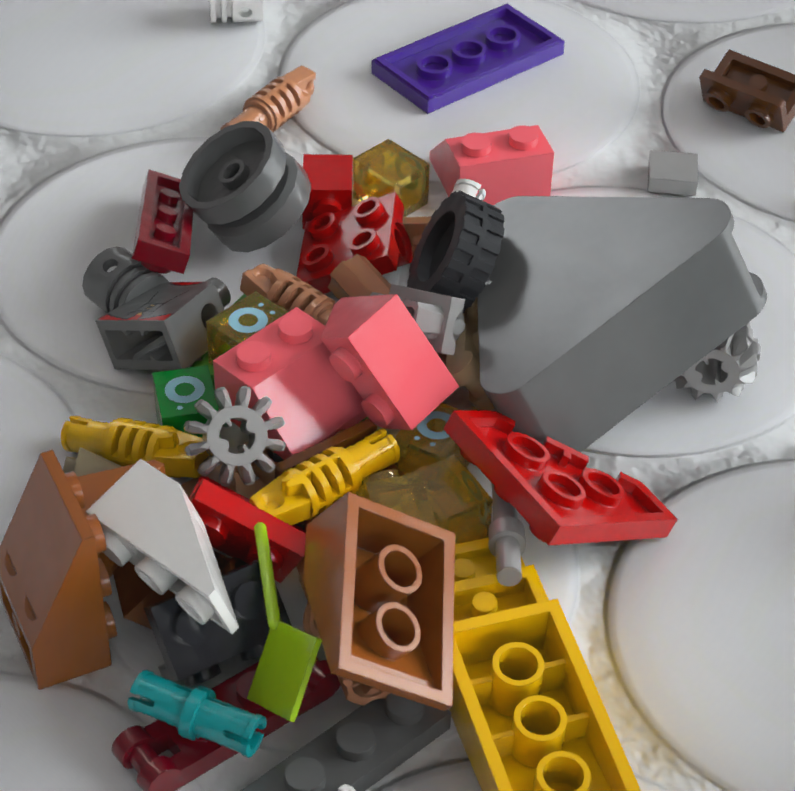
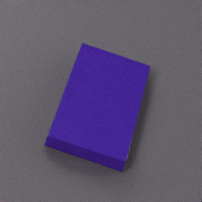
M504 4L371 61V73L429 114L563 55L565 41L511 5Z

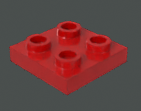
M393 192L379 198L369 197L355 206L335 213H322L311 221L306 222L296 277L311 285L312 288L326 294L332 292L328 288L331 282L330 274L342 261L349 260L356 254L366 257L381 275L396 271L398 267L410 264L413 260L412 245L403 225L404 205L398 194Z

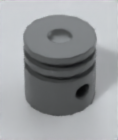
M115 246L105 249L92 260L84 274L82 287L85 296L106 313H109L157 285L169 281L163 275L145 268L141 261L132 259V253L127 249ZM117 266L113 271L107 272L109 268Z

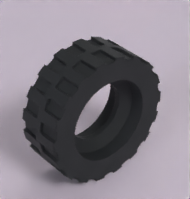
M455 191L451 193L448 198L441 202L440 207L435 210L422 233L410 264L407 287L465 299L462 313H465V310L472 306L478 294L482 292L489 275H491L495 267L494 264L500 253L501 241L505 230L503 228L505 219L504 215L501 214L502 210L465 192Z

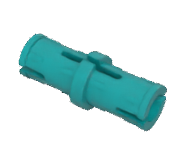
M143 670L136 677L130 689V693L141 696L139 699L133 696L128 698V708L131 711L143 713L178 728L180 736L191 741L202 737L250 758L255 754L264 737L263 733L256 732L255 729L264 730L266 728L267 721L265 716L253 714L216 699L215 692L204 686L190 689L155 675L150 670Z

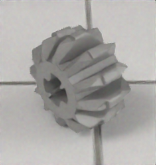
M750 322L674 380L676 388L691 387L695 400L702 394L708 393L712 394L718 403L725 391L739 397L744 389V384L754 382V378L757 376V362L760 360L761 347L758 344V339L753 338Z
M241 386L236 394L235 406H232L226 388H217L214 393L219 411H216L208 402L200 399L194 404V407L199 414L207 419L206 424L197 421H186L184 424L185 431L202 434L203 442L186 446V455H198L204 451L208 453L209 457L197 469L201 476H207L218 463L222 464L218 477L219 483L222 486H230L235 466L238 467L240 478L244 485H252L255 483V474L251 463L254 462L261 470L271 473L275 469V465L271 459L263 454L264 449L271 451H284L286 443L284 441L268 438L267 430L279 429L284 426L283 417H273L266 421L262 419L261 415L272 404V400L267 396L258 400L252 409L248 408L251 397L250 387ZM230 419L240 421L241 432L249 434L247 446L237 445L239 451L237 454L229 452V442L220 438L222 426L224 428L232 427Z

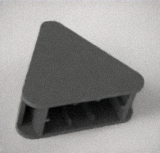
M515 196L493 205L502 210L501 214L504 215L505 219L503 228L505 230L501 241L500 253L494 264L495 267L491 275H489L482 292L477 296L480 385L495 410L516 421L513 432L531 436L541 444H543L548 436L579 452L585 450L754 319L764 308L767 300L766 289L762 280L756 274L749 272L732 235L734 218L728 205L714 198Z

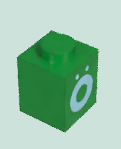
M208 365L152 373L158 424L172 426L179 431L202 438V434L185 431L184 424L186 421H197L206 424L207 419L199 414L194 407V404L200 399L208 402L216 411H219Z

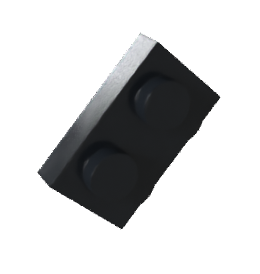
M258 559L222 574L239 628L233 634L211 619L204 625L198 623L179 605L175 599L176 594L144 608L165 664L158 667L163 678L175 681L183 679L185 686L189 687L219 675L221 669L218 663L240 654L242 661H247L262 655L270 628L267 622ZM276 586L280 619L292 626Z

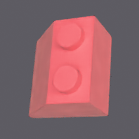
M520 125L507 130L487 133L475 132L461 137L448 138L430 151L429 159L448 197L452 193L456 181L459 179H470L481 185L480 189H485L486 197L483 201L491 205L515 196H550L554 151L538 125Z
M397 294L343 297L334 304L321 340L331 353L329 360L332 367L343 379L353 384L363 398L361 402L363 411L379 427L384 429L413 430L459 387Z
M295 307L213 360L215 389L225 387L229 393L232 406H235L236 394L241 386H247L251 389L248 408L252 409L262 397L267 396L272 400L270 408L261 417L264 421L273 417H283L284 426L279 429L267 430L268 438L280 439L286 443L284 451H273L284 460L293 454L300 453L334 436L343 429H348L368 417L361 406L363 398L351 382L343 379L330 363L329 356L331 353L321 340L325 325L298 307ZM230 419L231 422L240 427V421L236 419Z

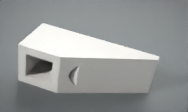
M140 459L86 511L88 515L96 514L99 519L107 550L104 553L121 567L128 561L134 564V569L139 577L156 593L163 595L168 589L176 594L175 599L179 605L198 623L204 625L211 619L233 634L239 628L204 522L179 483Z

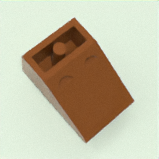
M53 450L40 453L0 545L1 603L38 690L111 666L109 639L117 637V628L108 603L103 600L104 597L112 595V587L106 567L102 559L98 558L99 553L107 550L101 524L96 514L85 516L82 508H85V499L79 479L74 471L64 473Z

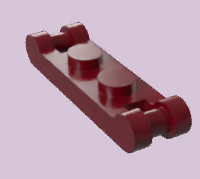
M316 657L297 717L329 699L340 688L341 685L338 677L331 673L327 660L320 661ZM258 661L211 688V690L215 692L216 699L253 714L265 716L267 721L266 728L264 730L256 728L255 731L263 733L264 737L291 721L247 699L259 664ZM156 720L146 727L136 725L125 729L114 740L111 750L124 768L135 769L138 773L137 783L143 791H176L239 753L202 737L196 738L195 741L186 739L178 734L177 727L160 720ZM168 749L173 754L170 758L165 755L159 756Z

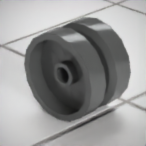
M242 121L225 127L208 138L190 158L182 172L179 185L183 202L196 216L207 223L210 231L226 247L236 252H251L261 249L284 236L300 219L309 203L312 187L307 172L294 157L285 152L283 144L273 132L259 121Z

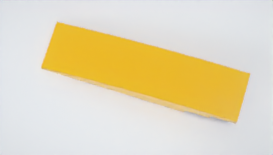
M488 537L455 544L453 704L448 710L451 712V717L481 790L641 791L558 599H548L534 564L525 566L521 557L522 580L515 586H503L497 580L496 557L489 550Z

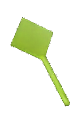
M259 522L254 526L267 622L270 631L247 699L288 721L295 722L322 639L281 621L267 527L264 523Z

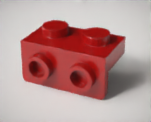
M201 476L196 482L189 500L204 522L211 546L232 558H239L246 563L257 560L258 553L254 526L259 522L264 523L267 527L274 580L282 583L304 558L305 530L296 524L291 526L250 504L248 498L226 486H222L207 476Z

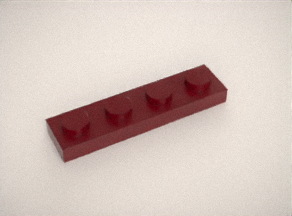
M149 169L142 190L132 259L141 261L145 268L157 273L167 274L174 271L184 274L190 257L194 212L182 200L179 189L181 179Z

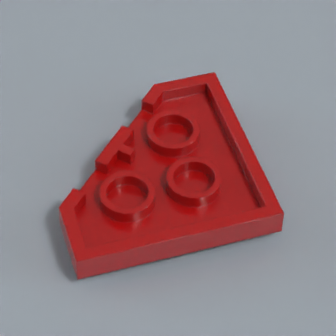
M453 410L443 428L460 447L459 451L463 458L480 469L494 485L495 493L501 499L510 503L529 523L531 533L542 542L548 544V546L665 538L678 520L641 481L622 472L614 479L603 471L588 468L586 466L589 462V456L548 436L543 444H541L531 436L513 432L516 421L497 411Z

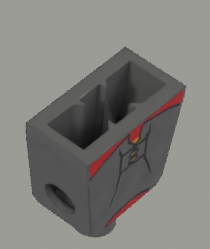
M210 278L205 282H166L157 285L95 321L114 369L165 371L183 369L191 366L229 333L230 325L224 307L230 303L231 296L227 286L218 278Z

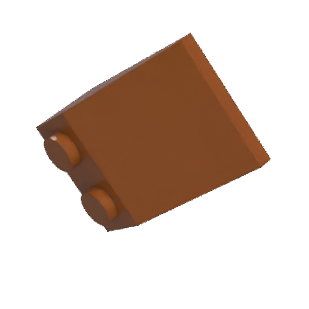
M347 492L307 524L303 583L332 674L442 711L452 707L455 533L350 492Z

